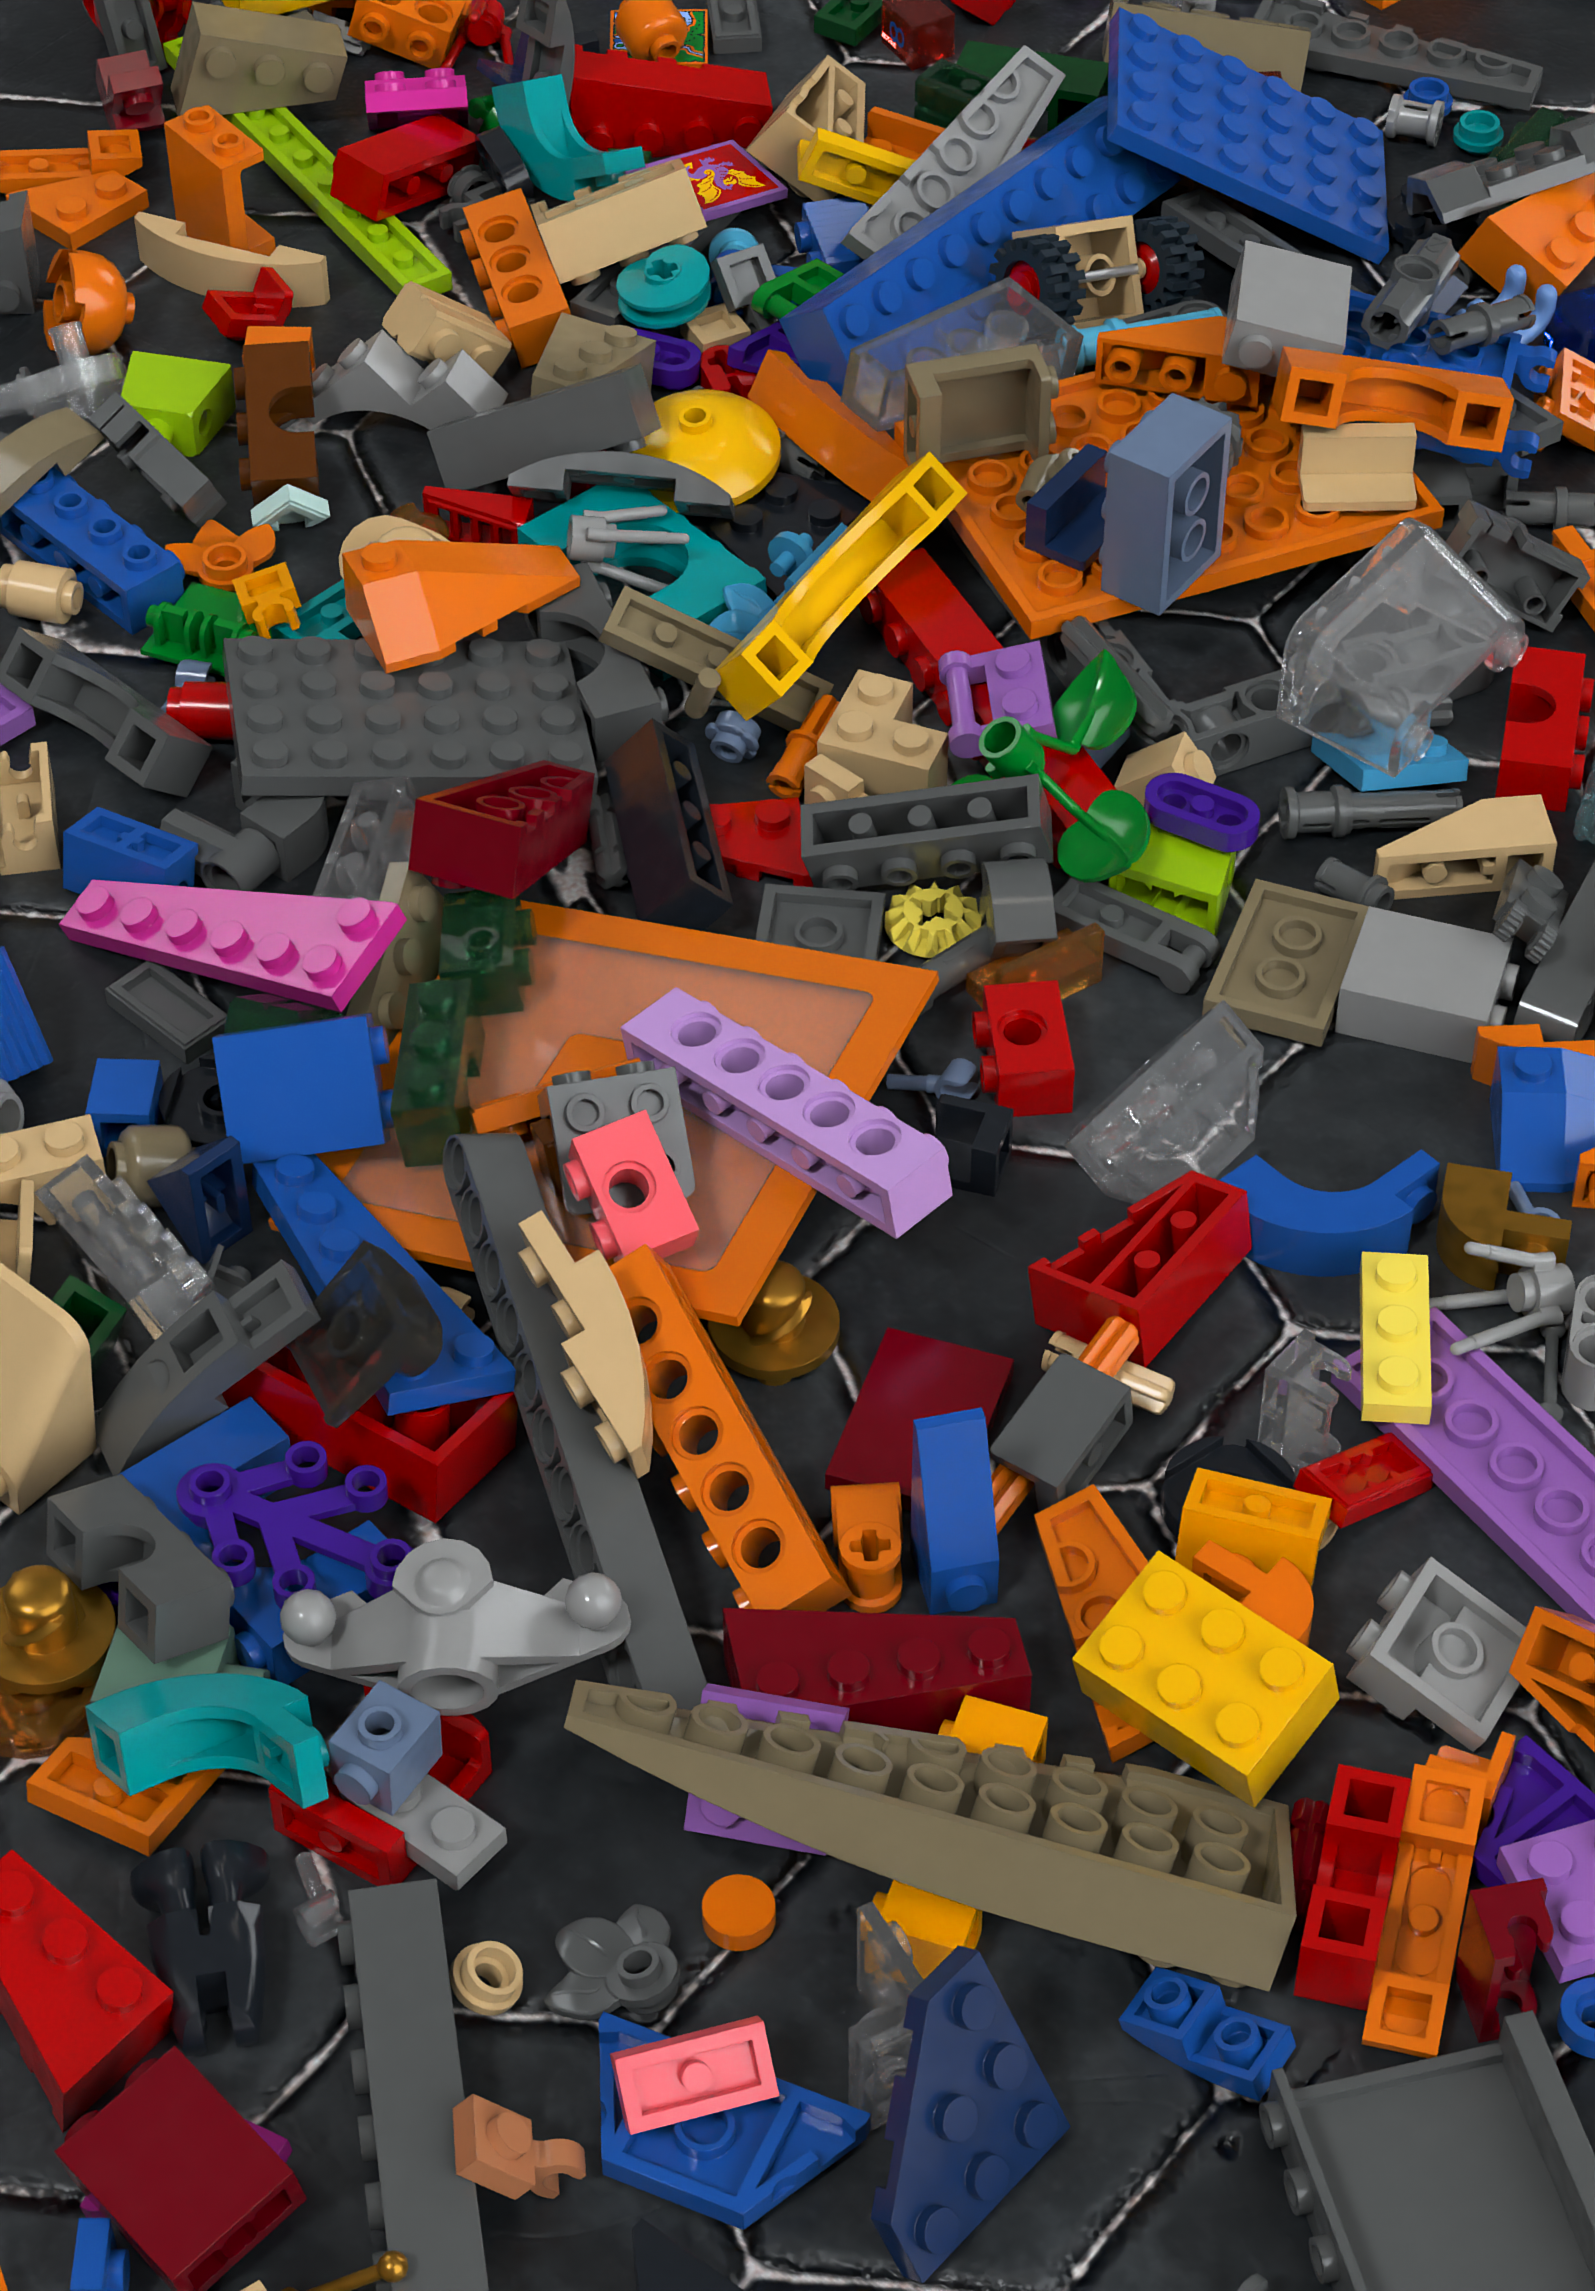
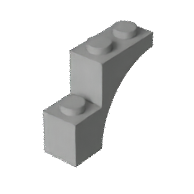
M380 330L366 342H363L360 338L354 340L341 353L337 360L338 363L330 367L327 363H324L312 373L315 417L307 419L314 425L327 417L343 412L376 411L409 419L432 430L447 422L502 406L508 393L463 349L445 362L441 358H437L424 370L384 330Z

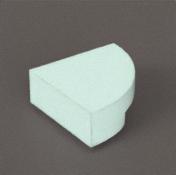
M286 484L250 510L254 527L270 524L273 531H280L279 524L305 521L306 528L312 527L330 517L328 500L289 484Z

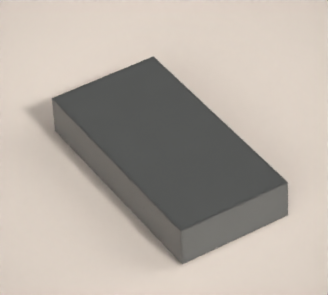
M146 961L104 989L106 1002L111 1008L186 1065L213 1048L212 1037L234 1032L232 1017L158 963Z

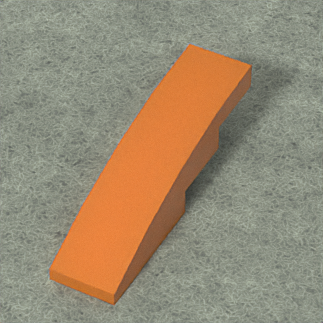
M767 350L747 397L763 408L774 420L777 428L784 431L786 436L843 483L872 502L896 475L909 467L903 455V449L869 412L851 409L827 382L809 379L786 352Z

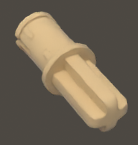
M1058 1330L1048 1342V1344L1056 1347L1055 1350L1057 1352L1066 1353L1076 1359L1079 1358L1088 1345ZM1045 1349L1041 1363L1042 1370L1047 1372L1059 1355ZM1128 1360L1125 1361L1114 1376V1379L1131 1387L1132 1405L1155 1415H1161L1172 1401L1175 1382L1170 1377Z

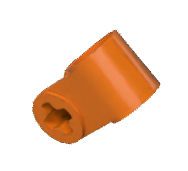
M899 1482L830 1486L834 1548L838 1550L839 1571L852 1593L851 1596L843 1601L851 1609L860 1613L886 1612L900 1600L903 1589L900 1559L903 1544V1524Z

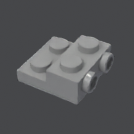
M1429 1557L1411 1576L1400 1570L1384 1589L1377 1604L1387 1612L1379 1624L1373 1619H1369L1348 1646L1346 1653L1353 1657L1356 1662L1346 1678L1402 1720L1416 1709L1474 1752L1487 1740L1520 1684L1508 1671L1526 1627L1434 1558Z

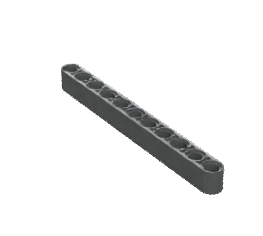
M516 1132L450 1135L446 1140L443 1151L445 1182L500 1351L516 1369L514 1394L574 1579L579 1575L591 1572L605 1574L618 1586L622 1599L628 1605L631 1618L629 1634L620 1645L600 1654L609 1685L668 1693L676 1701L677 1708L692 1710L694 1706L701 1704L702 1690L707 1685L638 1479L625 1458L614 1464L603 1448L594 1430V1427L602 1423L591 1403L580 1409L567 1390L560 1373L569 1368L561 1345L568 1338L558 1324L550 1307L558 1302V1299L547 1283L539 1288L535 1287L517 1255L518 1252L526 1248L518 1223L541 1210L550 1222L524 1143Z

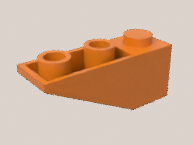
M1223 316L1099 332L1097 337L1095 383L1166 394L1175 393L1180 396L1198 399L1205 396L1206 400L1257 407L1267 375L1222 364L1227 317Z

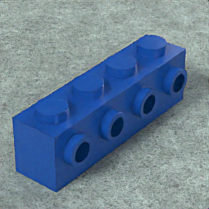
M54 467L44 474L0 517V534L38 563L73 569L76 573L77 581L83 584V598L131 635L148 627L145 619L150 605H159L163 601L175 605L184 593L183 580L185 578V571L181 561L172 551L164 550L148 538L139 526L128 523L112 511L104 500L96 499L80 487L71 475L67 474L65 476Z

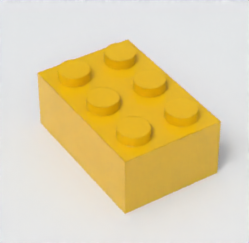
M1159 1550L1072 1658L1082 1693L1254 1809L1340 1698L1333 1663Z

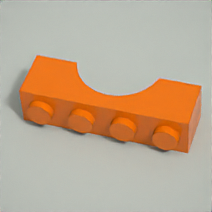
M1287 346L1282 348L1272 395V403L1280 421L1336 429L1343 423L1354 421L1415 423L1417 431L1426 433L1446 445L1502 453L1514 397L1507 384L1500 377Z

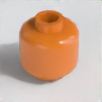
M623 0L620 3L615 18L616 33L630 55L635 59L656 61L657 56L674 59L684 44L688 33L686 21L672 0Z

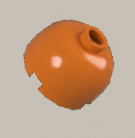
M59 249L51 261L46 279L47 283H56L53 300H44L43 303L44 333L47 346L50 350L56 351L55 354L72 356L96 355L108 350L121 336L124 325H130L133 321L135 314V298L133 293L127 292L125 279L115 264L104 256L83 250Z

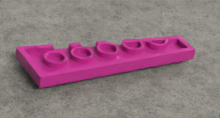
M92 880L61 920L59 926L68 939L75 942L342 1012L401 930L407 918L397 903L372 901L362 897L346 899Z

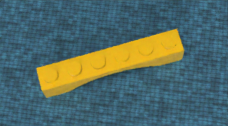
M930 451L896 475L715 669L721 676V683L717 690L746 721L786 693L814 662L824 643L849 613L967 495L964 488Z

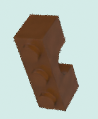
M308 341L243 345L244 367L234 368L236 400H246V412L236 413L239 446L248 445L249 458H239L241 491H252L254 507L286 484L320 497L314 431L289 432L279 428L285 422L293 419L315 417Z

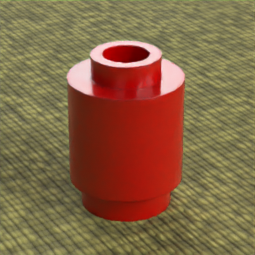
M185 681L182 687L172 686L169 689L166 713L203 740L233 741L226 682Z

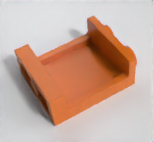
M209 105L189 109L183 115L164 122L175 216L177 221L185 222L187 236L270 256L276 249L275 238L245 214L241 184L242 170L264 160L263 148Z

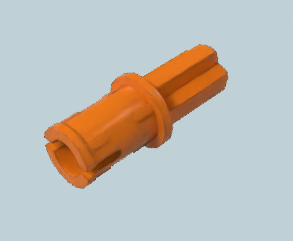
M825 694L821 699L817 700L800 728L790 731L785 739L787 746L785 752L766 779V783H770L769 789L780 798H799L804 789V765L817 756V741L839 704V701L834 696Z

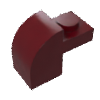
M146 50L97 59L95 80L111 130L138 129V132L164 128V122L166 121L161 106L163 82L159 67H150Z

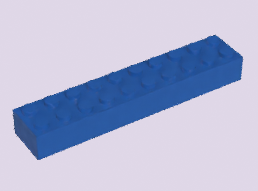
M1108 95L1097 98L779 319V322L802 371L809 379L827 382L851 409L861 410L868 408L905 381V364L936 359L1002 311L1001 308L993 310L991 300L996 299L997 295L996 291H988V282L995 281L996 276L989 273L991 263L999 262L994 257V254L998 249L1005 248L1003 243L1013 240L1012 232L1087 220L1133 216L1181 181L1179 173L1108 141Z

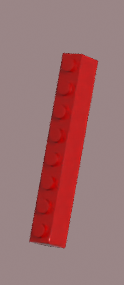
M923 547L910 551L858 605L866 623L869 625L874 624L884 637L890 654L894 658L899 657L910 671L916 688L928 694L935 703L943 723L950 726L952 725L947 686L939 678L938 661L940 657L947 652L956 650L974 655L1004 647ZM987 682L970 685L976 723L980 726L991 723L993 718ZM1042 746L1045 754V767L1043 771L1085 812H1087L1090 805L1100 794L1108 790H1117L1083 746L1075 755H1069ZM984 755L971 758L974 761L979 760L984 768L989 763ZM1044 788L1052 816L1054 860L1052 864L1057 869H1061L1057 854L1059 841L1063 833L1078 820Z

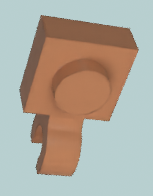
M471 2094L452 2108L456 2175L514 2200L529 2190L538 2196L554 2199L560 2195L558 2173L568 2174L579 2180L586 2176L585 2151L579 2143L568 2139L533 2140L531 2119L475 2094Z

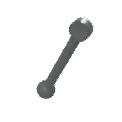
M1564 1321L1558 1325L1539 1327L1541 1335L1546 1339L1543 1403L1540 1406L1560 1425L1564 1413L1561 1406L1557 1404L1559 1339L1563 1337L1566 1331Z

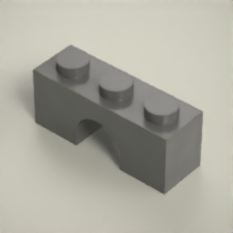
M122 1474L47 1497L46 1555L81 1591L103 1583L119 1582L118 1628L153 1664L229 1638L230 1607L234 1604L235 1599L234 1588L229 1575L223 1568L217 1567L193 1544V1541L186 1532L180 1531L157 1509L152 1499L139 1492Z

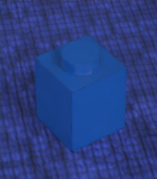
M97 1058L85 1115H91L102 1157H106L109 1143L111 1141H118L121 1132L128 1126L162 1125L158 1103L160 1090L164 1084L160 1060Z

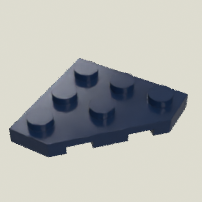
M959 1945L908 1996L903 2028L913 2030L906 2075H895L886 2124L884 2139L894 2142L887 2187L876 2186L871 2220L901 2275L922 2284L1071 2127L979 1950Z

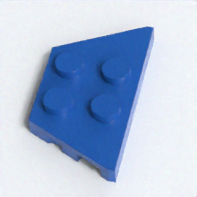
M604 2011L598 2020L601 2157L604 2176L744 2230L866 2140L871 2130V2113L776 2078L779 2091L778 2097L630 2135L625 2128L610 2053L672 2037Z

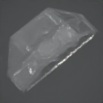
M1222 1000L1148 1059L1074 1127L1064 1147L1104 1195L1132 1204L1137 1203L1191 1170L1215 1178L1255 1139L1259 1101L1258 1069L1263 1064L1264 1047L1226 1001Z

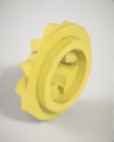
M935 880L928 889H921L916 885L910 884L906 895H892L889 910L885 912V930L893 944L911 955L923 958L934 957L982 925V915L978 912L976 898L963 897L959 885L947 890L940 889ZM937 912L944 914V919L934 917L931 921H926L923 924V915L932 917Z

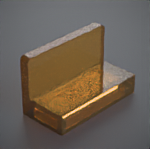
M1092 923L1075 932L1065 928L1057 932V940L1023 956L1002 957L967 973L966 992L983 1009V985L1058 980L1061 999H1064L1102 981L1105 931L1097 923Z

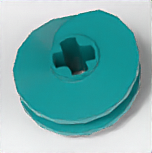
M675 244L662 247L653 252L648 258L640 259L628 265L618 275L616 290L619 296V312L630 323L638 327L650 329L672 328L692 321L705 310L711 299L710 267L705 256L692 247Z

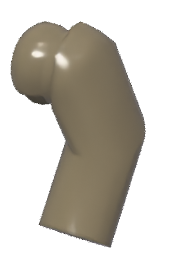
M1069 447L1063 449L1060 454H1048L1035 459L1029 466L1016 495L1017 506L1026 512L1027 502L1080 450Z

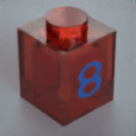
M882 0V43L911 70L954 56L955 13L940 0Z

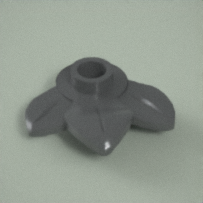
M634 1904L621 1915L617 1924L602 1917H584L561 1928L555 1938L556 1949L570 1972L544 1998L545 2006L553 2013L578 2020H596L601 2017L603 2011L611 2013L621 2006L635 2014H651L665 2008L677 1994L681 1971L674 1952L668 1948L672 1931L663 1914L652 1907Z

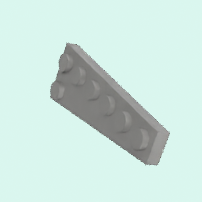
M1024 45L890 189L851 228L841 241V244L862 259H867L1018 154L1066 75Z

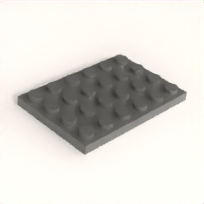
M261 636L223 638L222 659L241 796H425L542 760L595 773L592 794L597 793L598 774L583 710L577 702L576 680L567 642H554L541 638L531 641H496L490 638L457 641L456 652L441 660L386 674L364 637L358 640L323 639L316 636H307L301 639H267Z

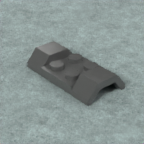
M1595 113L1551 127L1549 147L1545 146L1544 141L1531 142L1515 148V157L1500 162L1497 161L1496 157L1477 160L1470 164L1455 160L1408 176L1406 196L1408 214L1414 215L1434 208L1440 222L1446 224L1595 173Z

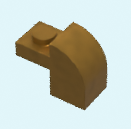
M1447 1162L1436 1233V1247L1441 1260L1455 1276L1472 1286L1492 1291L1494 1290L1497 1273L1511 1275L1512 1273H1518L1523 1267L1469 1255L1464 1251V1245L1470 1241L1530 1253L1552 1251L1556 1256V1263L1565 1264L1572 1220L1507 1210L1512 1172Z

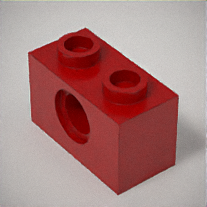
M1058 980L983 985V1011L972 1012L975 1049L985 1048L986 1056H980L982 1093H993L995 1105L1014 1109L1013 1117L1072 1113L1075 1067Z

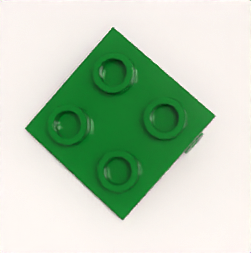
M192 582L175 605L166 601L161 602L159 605H150L145 621L147 626L153 627L154 632L140 649L142 655L179 664L182 660L186 659L212 663V669L209 673L225 677L222 659L223 638H244L246 636H259L255 623L250 625L247 623L236 593Z

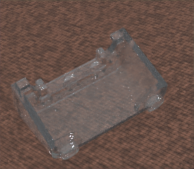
M1406 518L1312 604L1294 624L1286 640L1283 653L1276 717L1395 778L1412 760L1418 762L1425 756L1434 736V731L1429 728L1432 711L1483 661L1484 666L1495 673L1501 672L1507 666L1514 667L1519 663L1529 642V637L1524 634L1525 623L1430 526L1413 518Z

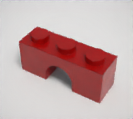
M1516 645L1495 798L1541 794L1546 810L1565 812L1569 789H1581L1585 755L1574 754V750L1585 751L1590 716L1579 715V712L1590 713L1594 679L1583 677L1586 654Z
M1338 1764L1326 1821L1316 1884H1313L1300 1946L1294 1996L1364 2011L1368 2010L1411 1778Z

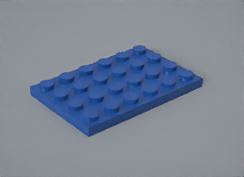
M1120 7L1109 22L1108 141L1379 265L1389 251L1382 130L1378 129L1373 122L1366 118H1354L1335 109L1330 102L1321 97H1310L1291 88L1287 82L1279 77H1267L1256 72L1234 56H1222L1205 48L1198 40L1189 35L1173 33L1159 26L1147 15L1133 14Z

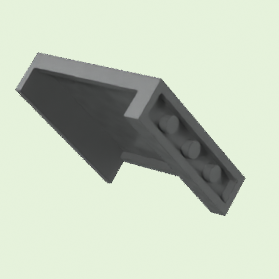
M1533 2010L1505 2016L1498 2043L1291 2090L1283 2068L1272 2070L1268 2101L1261 2103L1259 2106L1261 2127L1269 2148H1280L1288 2167L1284 2171V2185L1288 2202L1295 2216L1305 2214L1313 2234V2237L1309 2238L1311 2262L1316 2277L1322 2285L1331 2283L1334 2291H1595V2154Z

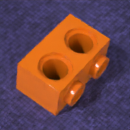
M357 0L347 35L431 69L440 68L455 41L466 0Z

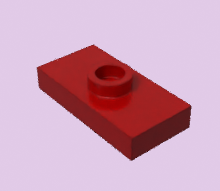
M1388 1432L1301 1468L1293 1488L1297 1491L1332 1498L1329 1519L1341 1529L1430 1491L1434 1482L1432 1481L1433 1473H1431V1469L1392 1432Z

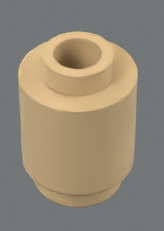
M18 560L15 564L5 563L1 566L0 608L7 609L10 615L63 625L69 621L72 615L79 613L83 603L84 588L83 584L77 581V576L73 569L25 560Z

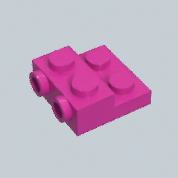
M452 68L428 69L424 71L425 77L405 78V74L402 71L375 73V80L365 81V102L369 130L397 128L435 113H439L457 124H468V99L465 75H455V71Z

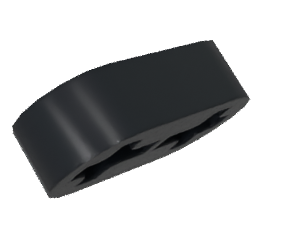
M497 126L475 135L476 147L483 166L499 193L504 194L521 188L526 200L533 198L534 190L527 169L503 129Z

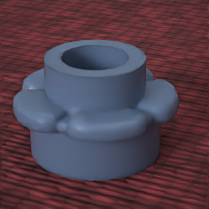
M725 710L719 713L715 723L710 722L707 724L705 735L708 739H712L710 749L718 758L730 763H739L743 757L752 759L756 756L761 729L753 719L750 718L746 721L737 711Z

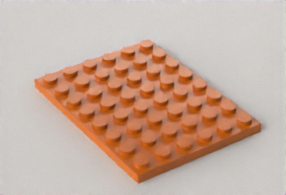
M1095 371L1058 380V398L1051 399V411L1056 423L1057 439L1055 444H1049V454H1060L1063 449L1069 447L1081 450L1088 443L1108 452L1115 441L1122 440L1139 424L1147 411L1154 410L1170 394L1095 383ZM1267 375L1257 407L1226 403L1227 411L1239 414V424L1242 427L1243 449L1238 465L1231 468L1227 478L1221 555L1176 600L1442 528L1444 508L1413 471L1417 494V503L1414 510L1305 511L1302 505L1297 472L1301 424L1279 420L1272 403L1276 377ZM1186 397L1187 399L1192 401L1200 400L1198 398ZM1206 400L1208 403H1211V404H1214V403H1217V402H1218V401ZM904 420L894 422V440L903 451ZM1020 450L941 463L967 492V495L946 517L1030 640L1062 632V624L1066 620L1072 621L1077 616H1083L1090 623L1142 610L1138 606L1101 591L1102 565L1099 563V557L1086 570L1079 571L1025 548L1026 512L1017 506L1016 495L1029 466L1033 462L1029 451ZM1106 473V481H1105V487H1106V488H1107V475H1108V473Z

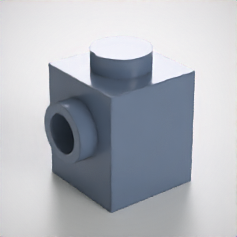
M379 1680L328 1741L332 1783L349 1800L360 1805L371 1804L393 1816L443 1754L440 1712Z

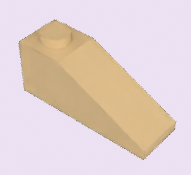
M1541 794L1481 799L1376 849L1373 876L1378 874L1387 878L1388 886L1392 887L1395 892L1394 900L1501 891L1507 873L1520 858L1532 867L1541 865L1553 872L1557 841Z

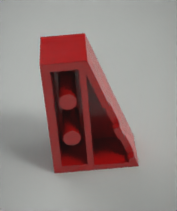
M11 1849L0 1859V2014H3L20 2046V2054L30 2073L34 2072L51 2103L52 2114L64 2133L171 2031L169 2015L173 2009L174 1992L19 1854Z

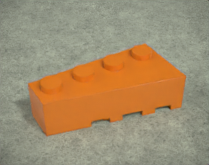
M1595 173L1531 194L1488 216L1458 252L1461 255L1460 259L1499 293H1501L1504 287L1507 269L1514 264L1522 265L1527 273L1523 294L1527 295L1534 305L1537 289L1544 284L1553 285L1557 290L1558 298L1595 257ZM1529 311V312H1526V313H1523V314H1524L1525 316H1529V314H1530L1532 311Z

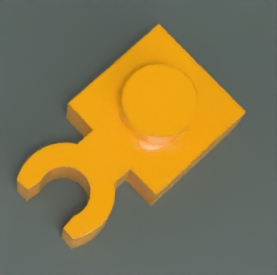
M286 562L232 580L245 619L249 625L255 623L259 636L270 639V628L279 623H289L292 631L300 628L301 623L296 608L302 606Z

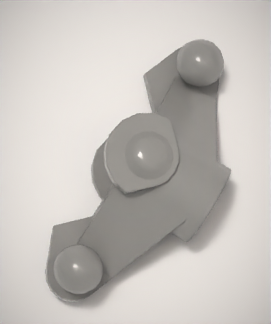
M446 1538L423 1543L409 1552L396 1568L392 1583L393 1590L368 1603L352 1590L329 1599L321 1591L304 1589L294 1592L287 1598L280 1612L281 1629L284 1631V1647L294 1663L303 1668L372 1688L381 1680L434 1708L442 1716L476 1713L488 1708L497 1699L499 1694L610 1651L625 1640L631 1627L628 1605L622 1599L618 1586L605 1574L591 1572L579 1575L574 1581L562 1578L543 1596L493 1581L490 1564L478 1548L463 1540Z

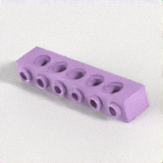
M675 987L620 1027L627 1059L638 1057L640 1061H654L655 1070L669 1067L676 1068L682 1107L895 1239L899 1238L953 1196L948 1169L949 1157L945 1147L937 1138L928 1133L923 1134L897 1119L889 1109L883 1106H876L852 1092L842 1081L830 1079L808 1066L795 1053H787L763 1039L753 1028L749 1026L743 1027L724 1016L711 1003L704 1000L699 1001L678 987Z

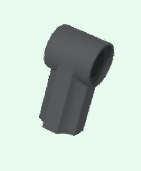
M176 808L170 811L161 821L160 830L198 843V854L195 856V874L202 878L206 888L253 892L280 867L278 851L273 843L258 830L243 828L235 835L188 811L182 812Z

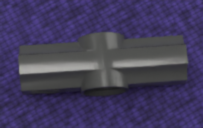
M1433 233L1427 239L1417 240L1408 254L1400 255L1395 259L1389 280L1366 309L1362 319L1361 327L1367 331L1371 344L1388 350L1394 344L1405 343L1416 327L1427 323L1433 302L1456 272L1461 255L1453 248L1450 238Z

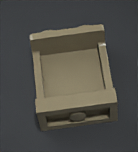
M1037 344L905 364L903 455L908 466L929 451L940 463L1020 450L1029 451L1033 461L1041 456L1048 455L1049 444H1055L1057 439L1056 423L1051 411V399H1056L1059 395V383L1055 367L1052 364L1046 365Z

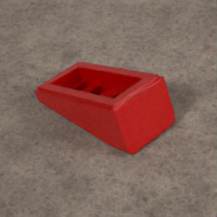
M425 486L422 492L425 528L442 535L450 542L518 544L517 528L535 519L533 498ZM439 508L449 511L450 521L440 520ZM461 515L469 517L470 523L462 522Z

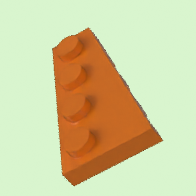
M1094 1484L1034 1514L1037 1532L1076 1653L1148 1564V1560ZM1091 1699L1112 1764L1154 1742Z

